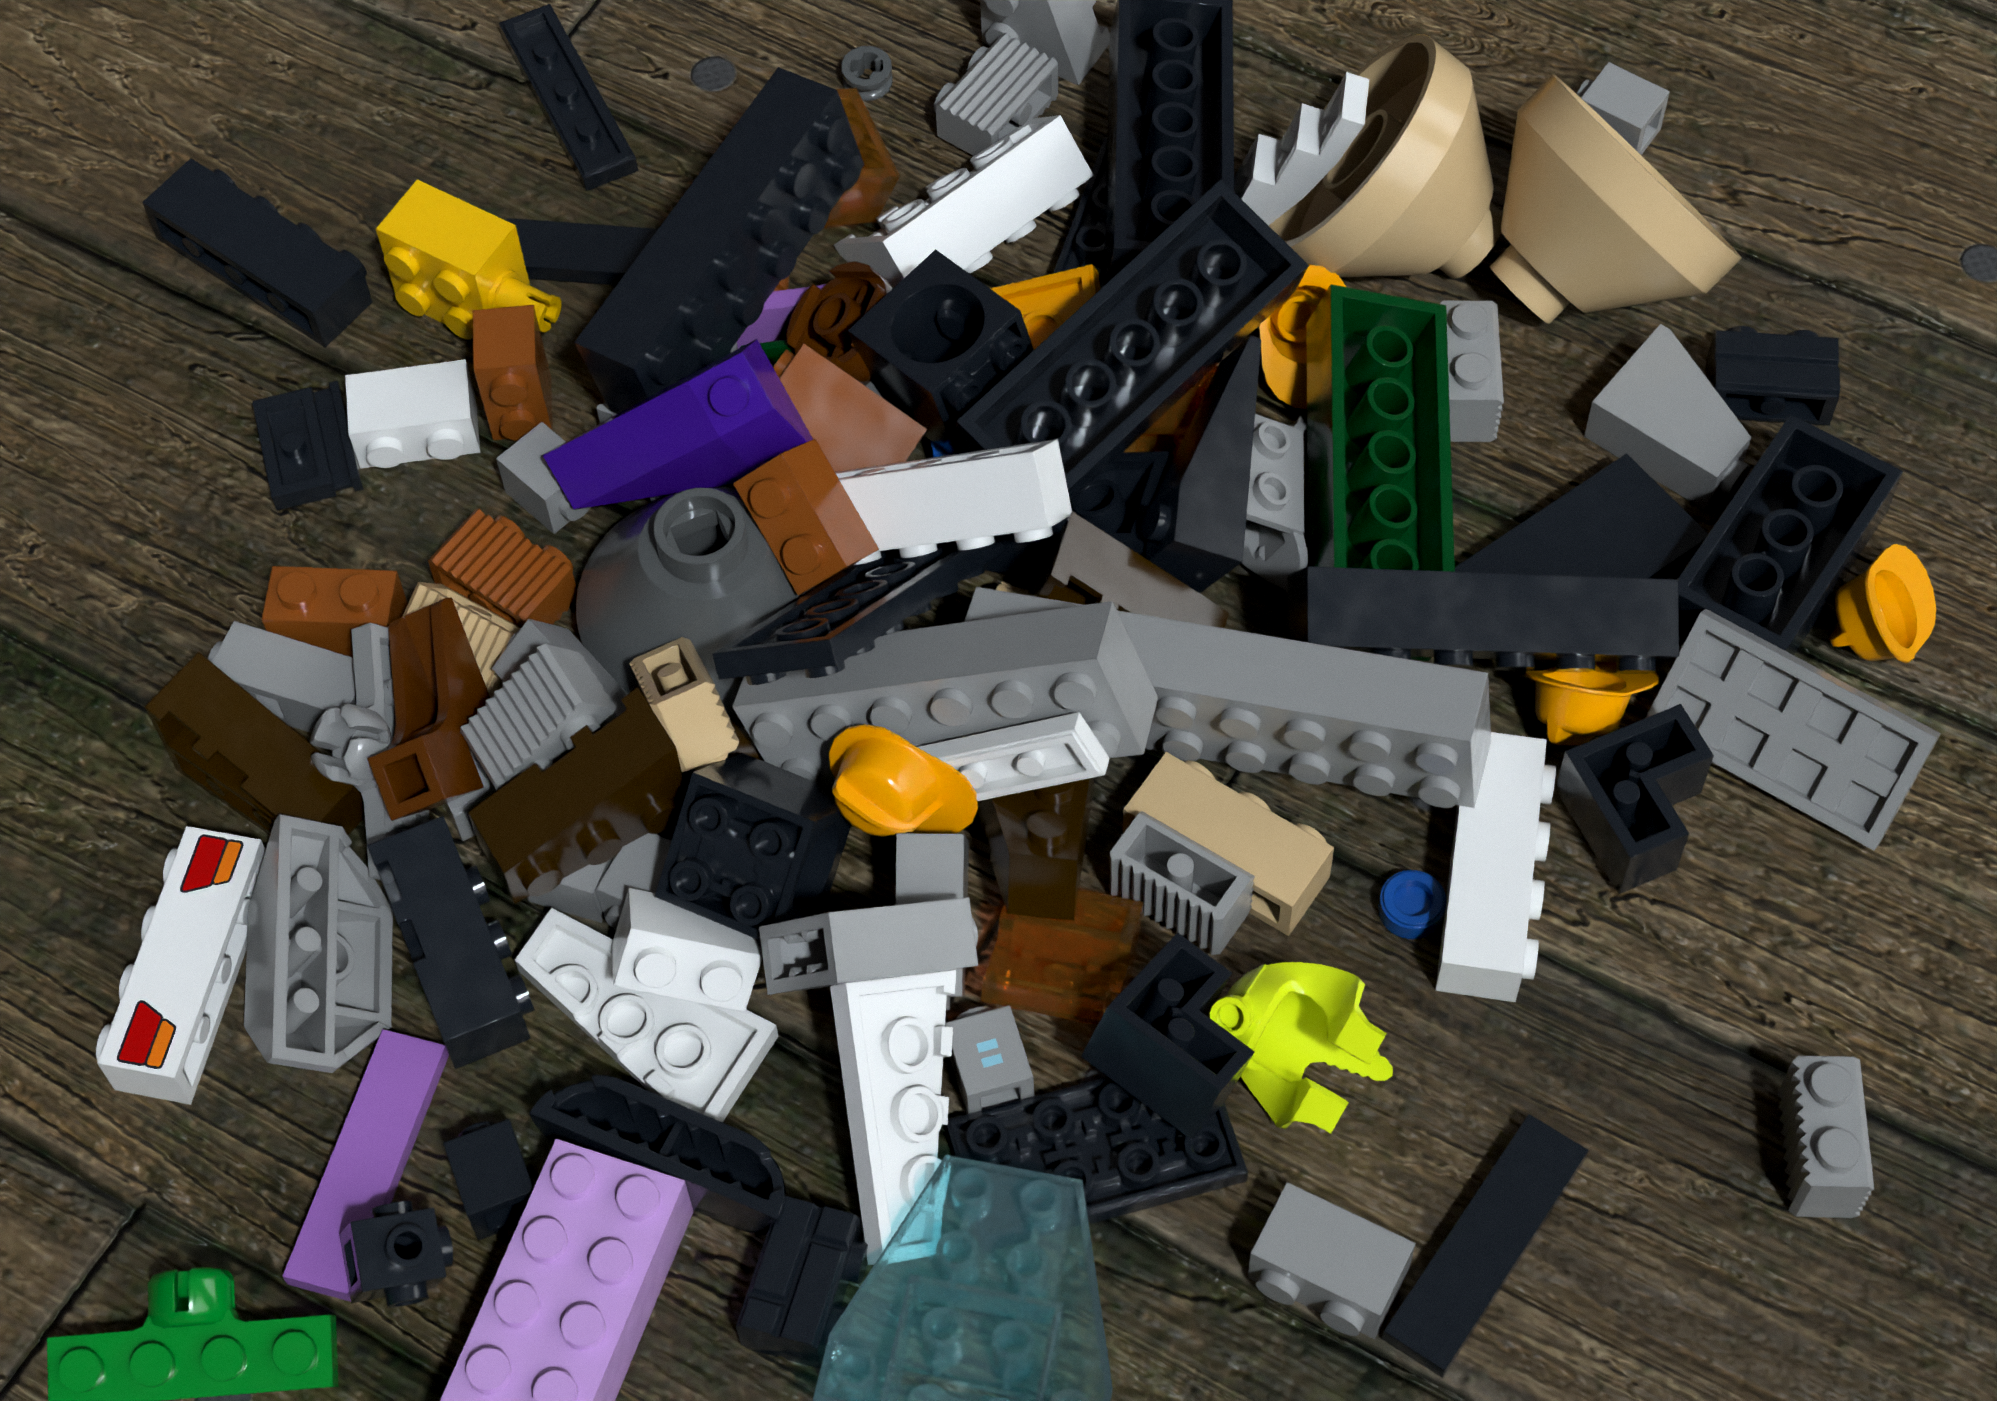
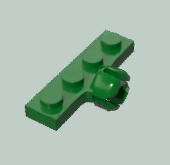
M199 1267L191 1268L190 1271H177V1269L153 1275L147 1283L148 1317L143 1326L135 1330L47 1337L48 1401H168L339 1387L336 1315L259 1321L242 1320L235 1310L234 1277L228 1270L220 1268Z

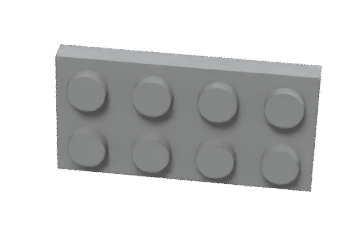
M1707 609L1700 612L1679 652V657L1676 658L1646 716L1647 718L1682 704L1713 753L1712 762L1874 851L1881 843L1941 733Z

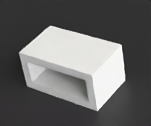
M466 359L345 375L348 433L360 469L370 467L391 468L400 463L429 459L450 460L460 455L480 453L476 394Z
M629 888L612 942L613 985L745 1012L763 958L761 941L654 897L655 893Z

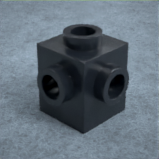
M399 1201L370 1209V1219L350 1222L339 1234L351 1303L385 1297L387 1308H396L426 1301L429 1299L428 1289L435 1288L447 1277L445 1268L451 1267L453 1264L452 1241L447 1226H437L434 1207L413 1211L412 1201ZM395 1250L401 1252L404 1256V1259L400 1258L396 1254Z

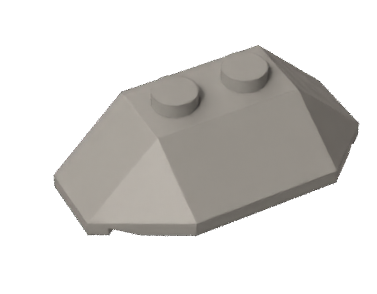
M281 814L274 821L248 906L244 1028L267 1063L333 1073L377 1040L382 1029L389 1030L391 1028L393 910L376 880L369 878L368 867L350 848L352 841L343 827Z

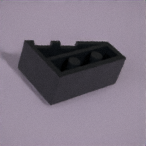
M444 816L367 845L455 1069L530 1040L531 1037L523 1015L535 1011L521 974L510 978L507 977L501 960L513 956L498 919L486 923L480 906L491 902L476 865L464 869Z

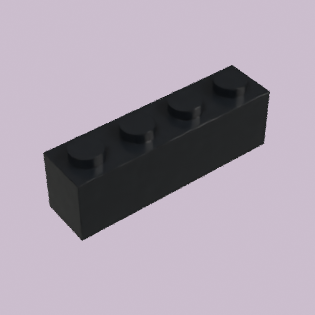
M190 158L142 202L156 239L324 348L373 303L365 279L367 271L355 255L344 249L338 252L330 247L307 224L299 222L297 225L280 215L274 205L266 198L259 195L253 198L239 189L235 182L219 169L211 171Z

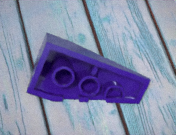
M756 339L550 450L543 457L575 510L675 494L692 488L732 485L779 454L811 441L813 438L759 341Z

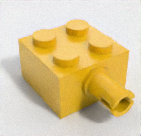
M417 179L376 228L384 255V262L387 265L395 291V298L409 313L415 316L426 315L445 324L457 336L467 340L473 338V310L534 305L539 329L544 333L551 329V324L544 321V318L554 324L558 320L562 307L561 299L530 285L515 224Z

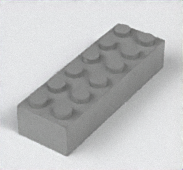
M1113 601L897 631L876 638L874 640V649L860 655L848 657L844 660L845 669L829 676L806 678L804 670L787 671V675L783 678L760 685H748L746 677H743L732 706L765 762L832 788L836 779L830 769L829 751L835 737L848 727L863 724L883 727L903 737L915 747L1080 712L1109 758L1144 754L1158 696Z

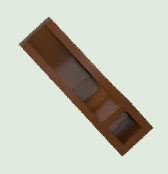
M452 597L442 599L396 619L389 624L396 718L395 734L387 750L367 759L391 821L431 810L484 788L468 744L460 732V727L468 724L470 717L477 715V709L486 706V700L490 699Z

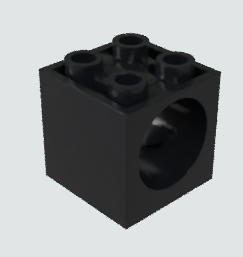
M936 249L848 330L856 351L869 371L870 381L882 398L925 427L927 431L924 436L949 455L959 454L950 445L956 421L1034 350L1021 311Z
M740 753L692 773L654 897L761 941L759 931L761 926L823 914L851 824L839 811L832 788L747 754Z

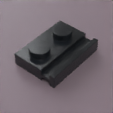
M338 381L329 382L330 388L313 392L312 388L309 387L252 401L271 497L277 511L337 496L336 491L353 487L355 492L364 490L357 457L348 433V416Z

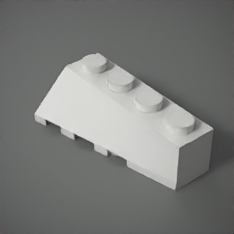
M1061 115L1035 118L970 159L974 167L973 171L968 172L967 168H961L943 175L925 187L929 196L927 200H914L900 208L894 206L875 218L881 229L868 237L855 238L853 234H850L834 244L839 255L847 262L857 261L871 266L893 288L935 249L966 272L971 273L986 265L993 258L990 250L1004 240L1006 243L1014 242L1030 233L1036 227L1033 219L1047 209L1050 212L1056 211L1073 202L1079 196L1077 188L1094 175Z

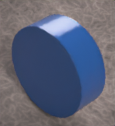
M1417 870L1398 872L1391 876L1382 887L1378 905L1380 919L1391 933L1401 938L1421 939L1434 933L1442 923L1446 908V894L1441 884L1433 876Z

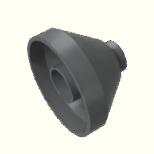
M735 486L692 488L679 493L664 495L648 502L623 518L604 536L591 554L583 570L576 599V620L583 646L627 694L637 687L642 693L629 664L634 658L678 638L690 639L715 684L727 715L730 719L738 718L732 706L743 677L719 680L712 653L825 582L797 595Z

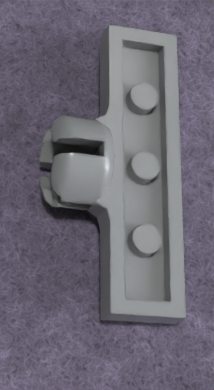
M367 623L351 630L356 705L344 703L342 709L333 707L326 710L315 723L310 737V743L313 746L332 750V757L320 753L311 755L312 762L319 772L332 781L353 785L361 792L364 801L367 845L430 821L429 810L391 821L367 759L387 750L393 740L396 727L389 628L373 623ZM367 847L369 878L381 880Z

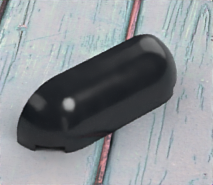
M593 1075V1081L570 1085L555 1094L550 1090L538 1100L530 1111L531 1119L536 1127L553 1143L555 1139L562 1140L685 1180L695 1212L733 1228L767 1235L770 1224H779L786 1200L785 1182L781 1170L771 1156L768 1147L756 1137L626 1081L604 1075Z

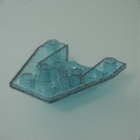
M945 1155L830 1332L813 1401H1111L1113 1386L1083 1180Z

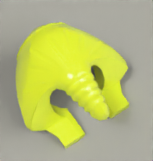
M1303 962L1264 964L1239 978L1230 988L1227 995L1221 997L1212 1006L1210 1019L1255 1051L1240 1077L1268 1113L1277 1128L1286 1129L1294 1121L1314 1124L1331 1134L1346 1109L1348 1101L1307 1077L1302 1079L1304 1070L1310 1063L1326 1062L1330 1066L1335 1065L1340 1070L1347 1069L1352 1074L1358 1073L1361 1077L1369 1076L1375 1081H1386L1393 1076L1392 1065L1386 1057L1380 1056L1378 1051L1387 1033L1371 1024L1359 1007L1365 984L1358 976L1322 964Z

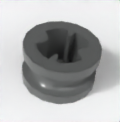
M860 46L852 49L844 56L841 63L843 87L848 95L862 101H873L883 97L890 91L893 84L891 59L886 52L874 46ZM865 69L875 70V72L871 73L870 79H861L859 76L863 75Z

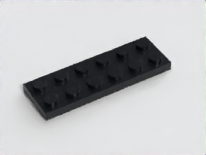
M995 535V542L981 548L957 550L956 541L937 543V551L926 555L901 558L899 549L880 551L881 558L878 560L852 565L712 653L719 680L746 677L748 685H760L783 678L787 675V671L804 670L806 678L825 677L842 671L846 667L844 660L848 657L871 651L875 648L874 640L876 638L900 631L904 628V619L931 610V601L933 599L953 594L959 590L958 582L983 574L985 572L984 565L1004 552L1001 535Z

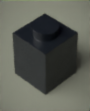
M510 1119L499 1123L486 1121L473 1124L464 1129L458 1135V1138L444 1142L443 1144L467 1217L478 1241L517 1227L532 1194L534 1185Z

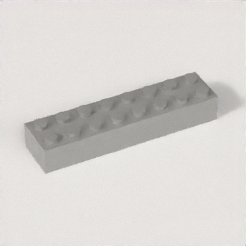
M976 587L964 622L1082 606V604ZM1117 610L1158 696L1145 749L1168 752L1182 761L1205 759L1227 763L1231 767L1247 773H1257L1266 770L1288 774L1308 784H1322L1327 781L1354 786L1360 791L1374 796H1385L1393 793L1421 798L1427 804L1441 808H1449L1455 805L1475 808L1491 744L1488 673Z

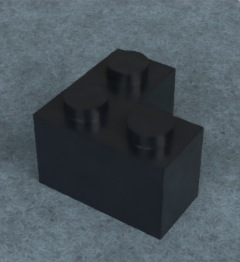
M1682 704L1565 751L1555 789L1618 894L1676 871L1685 848L1689 832L1672 805L1701 794L1714 755Z
M1177 933L1110 1003L1081 1057L1192 1140L1227 1100L1255 1051L1208 1017L1212 1006L1219 998L1232 972Z

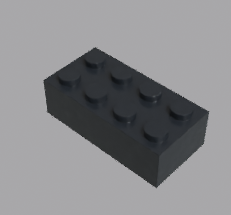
M1790 414L1677 579L1679 641L1685 643L1700 612L1707 609L1795 655L1886 516L1903 471Z

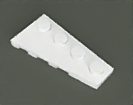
M551 908L516 957L515 962L518 971L646 1090L723 1122L778 1038L777 1026L747 1009L745 1012L614 986L613 939Z
M956 970L830 986L865 1243L868 1244V1265L886 1264L940 1254L945 1163L937 1157L939 1131L941 1126L948 1125L949 1097L941 1096L943 1057H949L952 1054L953 1027L945 1026L947 995L955 994Z

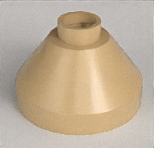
M1416 34L1392 44L1355 74L1369 79L1363 128L1339 162L1301 201L1269 225L1307 264L1323 266L1330 273L1338 274L1339 277L1424 275L1439 268L1450 278L1457 279L1472 271L1487 256L1501 234L1500 228L1503 211L1491 203L1494 185L1470 70L1430 36Z
M1552 74L1518 109L1500 228L1502 234L1511 245L1490 265V268L1510 291L1543 321L1550 324L1570 303L1582 312L1589 313L1706 294L1742 259L1725 238L1640 153L1556 75Z

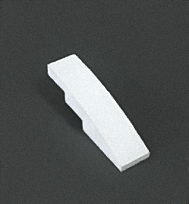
M1346 72L1325 110L1302 103L1281 140L1258 134L1234 177V192L1268 226L1301 201L1339 162L1365 124L1369 79Z

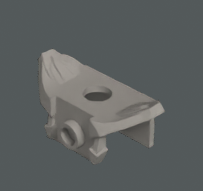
M1255 414L1242 563L1266 581L1287 592V575L1307 567L1308 551L1303 535V434L1307 429V424L1301 417L1289 426Z

